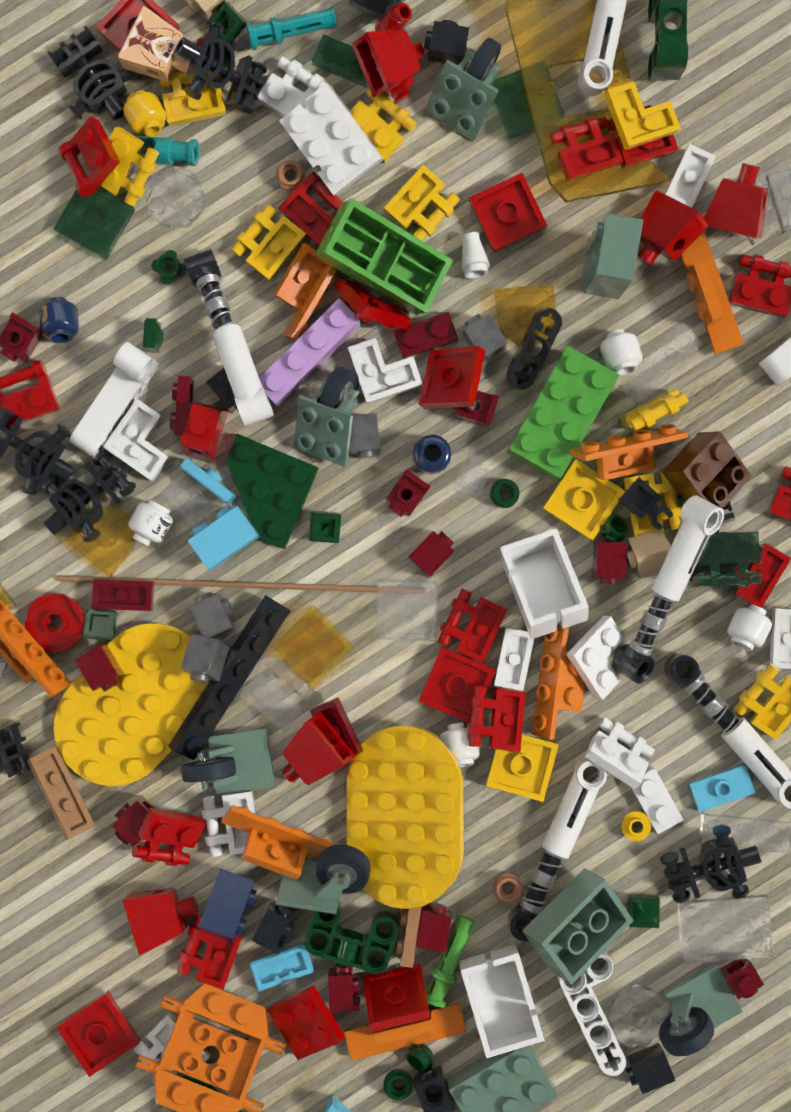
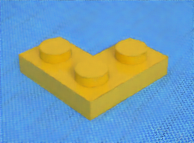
M634 81L608 89L604 93L624 150L677 133L681 129L671 101L644 109Z

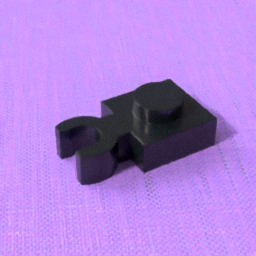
M640 477L618 499L639 520L647 514L652 527L658 530L663 528L657 521L659 513L665 514L668 518L673 516V512L669 508L659 507L656 504L661 496Z

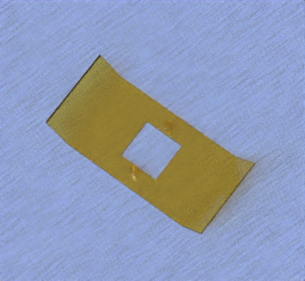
M506 0V16L548 183L563 201L570 203L669 183L671 180L651 160L623 169L620 164L566 182L557 157V153L565 149L566 146L562 142L553 145L550 141V133L559 131L560 127L568 124L571 126L581 124L584 119L590 117L597 119L605 116L608 120L612 119V115L609 109L561 117L555 96L556 84L551 80L548 67L584 61L597 0ZM604 35V37H603V41H602V46H601V50H600L599 59H600V57H601V52H602V48H603V43H604L605 35ZM620 36L612 68L613 79L606 87L605 92L608 89L631 82ZM607 128L601 130L602 136L614 133L615 138L619 136L617 130L608 131ZM587 135L577 137L579 144L590 141Z

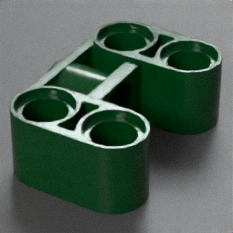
M649 0L648 20L649 22H655V43L648 62L649 80H679L686 69L688 62V0ZM664 22L674 23L677 29L667 28Z
M340 900L337 913L332 916H324L319 911H313L305 937V947L310 954L332 960L343 966L355 967L375 974L381 973L387 968L398 933V922L394 914L389 911H381L374 915L367 935L337 926L341 913ZM385 921L390 923L393 928L389 933L384 934L380 933L376 926L380 922ZM315 933H321L326 937L327 941L324 944L317 945L311 940V936ZM377 950L384 957L379 962H373L368 958V954L371 951Z

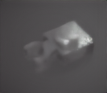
M472 443L468 449L470 463L461 461L453 491L481 499L489 474V470L482 468V464L489 459L491 449L486 448L485 455L477 457L474 454L476 444Z

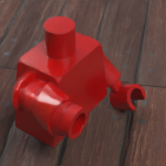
M405 3L391 6L384 15V18L377 20L375 31L367 32L351 43L373 98L387 91L390 92L395 105L410 96L409 90L414 83L413 74L420 71L418 60L424 57L422 44L418 41L411 43L407 31L402 29L412 18V10Z

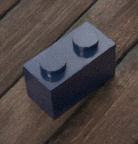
M220 869L198 931L231 943L235 935L241 937L247 919L242 918L245 907H252L257 891L252 889L254 880Z

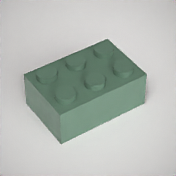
M607 213L602 222H597L596 229L592 231V235L587 242L586 255H589L590 259H588L586 266H584L581 276V284H585V294L619 299L632 283L643 219Z
M584 868L522 932L549 969L572 985L634 920L608 882L601 876Z
M531 1045L486 1058L485 1055L448 1077L449 1091L461 1112H533L558 1097L554 1083Z

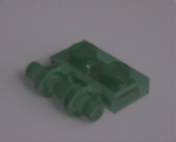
M759 532L718 533L710 535L698 560V566H710L711 574L699 575V587L711 586L712 589H721L723 585H739V588L749 587V584H761V572H748V564L760 563ZM738 564L739 573L720 574V565Z

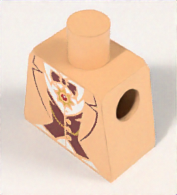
M143 6L118 55L123 68L163 81H169L175 68L187 73L190 63L175 53L179 40L184 37L183 34Z

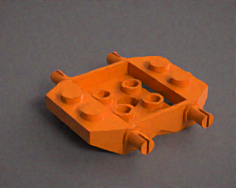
M206 983L184 1001L176 1000L164 994L163 1001L159 1007L172 1011L177 1016L169 1039L159 1060L155 1061L140 1054L137 1060L148 1065L138 1061L135 1064V1067L150 1072L153 1076L156 1104L176 1112H238L243 1109L249 1112H262V1110L251 1106L263 1109L264 1103L249 1098L246 1095L262 1050L267 1049L282 1055L284 1050L280 1048H285L286 1046L285 1042L273 1039L268 1035L266 1008ZM198 1015L248 1035V1040L195 1020L193 1017ZM207 1046H213L218 1051V1059L211 1065L205 1063L202 1059V1052ZM172 1070L225 1090L228 1093L225 1095L174 1075Z

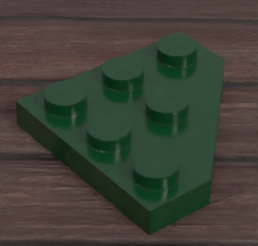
M237 434L226 462L249 519L260 535L259 539L286 549L319 467Z

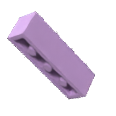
M340 299L259 378L267 398L278 409L361 326L360 319Z

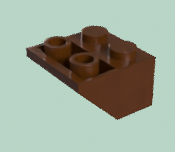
M720 431L697 433L662 471L675 491L686 500L692 496H699L722 509L752 477Z

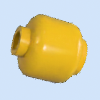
M136 91L127 98L123 112L131 130L136 135L143 137L158 135L167 120L166 112L159 98L154 93L146 91Z

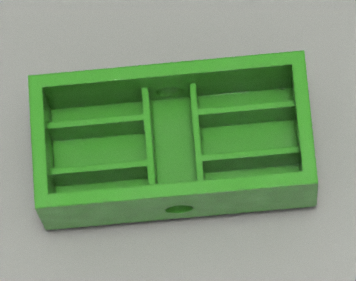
M353 198L341 203L315 254L319 259L414 315L427 313L453 262L448 256Z
M567 346L506 453L553 480H560L573 456H570V450L579 448L617 381L619 374Z

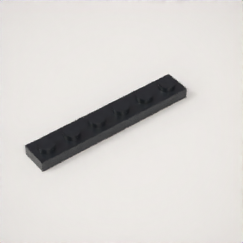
M267 595L264 596L229 650L220 681H209L169 743V748L191 760L196 759L197 753L201 751L291 610Z

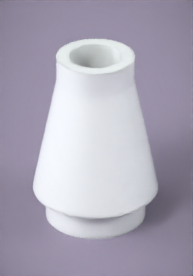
M466 233L462 236L461 271L464 272L465 277L468 279L484 277L488 274L490 264L480 241L479 233Z

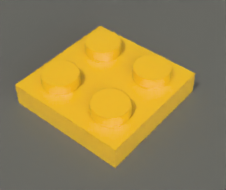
M575 459L542 509L593 541L600 531V526L604 525L619 502L618 499L625 491L609 480L603 481L598 479L597 472Z
M522 734L520 752L494 750L485 785L544 802L559 744Z

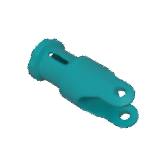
M137 136V138L144 142L143 145L155 146L154 149L159 152L155 161L156 164L173 165L174 162L189 163L190 166L196 167L199 162L200 151L197 139L184 142L174 141L173 138Z

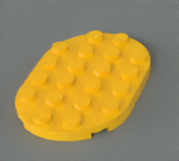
M159 623L142 624L129 628L116 636L107 645L124 672L122 676L117 678L119 681L118 685L106 692H103L102 688L92 691L81 673L66 690L55 713L54 736L63 760L76 774L99 785H126L148 775L172 751L168 747L169 743L207 686V684L191 680L190 674L181 669L190 634L175 626Z
M415 726L389 727L378 731L365 740L361 745L363 751L357 754L350 763L347 775V845L361 850L370 861V877L363 888L368 895L390 907L412 909L424 906L438 899L454 883L460 872L464 852L463 778L454 753L446 747L438 736L428 730Z

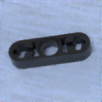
M543 307L534 314L506 372L507 380L513 387L523 390L529 388L534 383L562 326V317L556 310L550 307ZM552 314L551 319L554 321L552 327L547 325L543 334L548 336L545 340L541 336L533 334L535 330L541 333L544 324L541 322L542 317H549ZM533 340H538L542 345L541 352L537 356H529L526 351L527 345ZM523 356L529 362L534 363V365L531 367L527 364L524 370L527 378L525 380L520 379L517 382V377L514 376L516 370H523L525 363L520 361Z

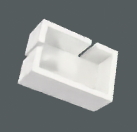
M326 82L305 99L309 104L308 106L299 104L279 121L312 167L316 169L321 167L322 170L318 172V175L331 193L339 195L380 163L383 157L332 86Z
M557 528L500 547L502 565L509 583L512 584V591L531 639L557 631L558 624H561L562 629L588 620L589 606Z
M516 944L490 951L491 958L486 959L485 953L459 961L461 974L486 1058L545 1041Z

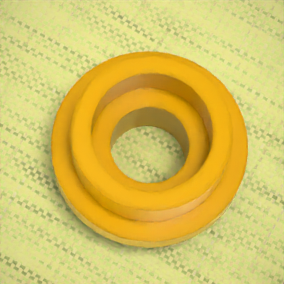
M631 811L623 817L621 830L628 839L641 841L649 835L651 822L644 813ZM636 821L641 822L642 825L641 829L637 832L632 831L631 828L632 824Z

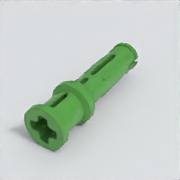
M457 915L453 930L447 941L445 953L443 952L438 966H434L430 972L432 977L426 990L427 1000L429 1004L436 1007L445 1008L447 1004L445 998L451 984H455L456 975L454 973L470 932L475 925L474 920L464 915Z

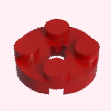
M46 594L37 598L30 605L27 611L25 629L43 650L63 652L73 648L81 640L86 616L83 608L74 598L66 594ZM52 615L56 618L61 617L63 620L61 623L62 628L59 631L56 628H49L48 624L52 622L50 618Z

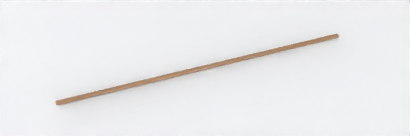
M86 576L57 577V580L61 582L93 583V579L154 581V585L407 594H426L427 592L425 588Z

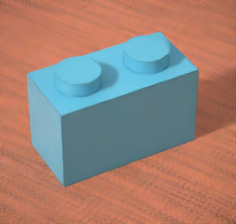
M230 505L225 507L215 515L218 518L209 526L206 522L201 524L191 532L193 537L187 540L210 571L260 537L238 506L234 508Z

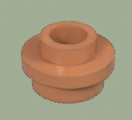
M292 160L285 161L277 168L276 179L280 187L288 191H294L305 179V171L298 162ZM289 172L296 174V178L292 181L285 178Z
M512 873L499 875L493 883L494 895L503 903H513L522 894V883ZM511 883L513 889L510 892H504L502 890L503 884Z

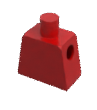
M742 163L737 180L731 178L722 179L704 216L709 226L752 238L762 237L768 188L755 185L760 167Z
M656 190L640 218L643 219L640 241L644 246L637 254V259L651 267L659 254L672 261L677 260L709 225L698 210Z
M203 402L192 403L180 443L185 456L213 464L229 410Z
M320 712L303 724L283 750V756L289 764L283 768L282 772L289 782L294 783L301 778L305 784L310 785L343 767L354 759L356 755Z
M174 887L127 894L122 900L139 955L181 935L187 928L185 917L199 913L196 898L191 896L179 900Z

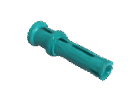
M333 7L279 20L278 17H270V21L254 25L250 22L246 23L252 51L257 50V46L273 42L279 45L284 41V38L337 27Z

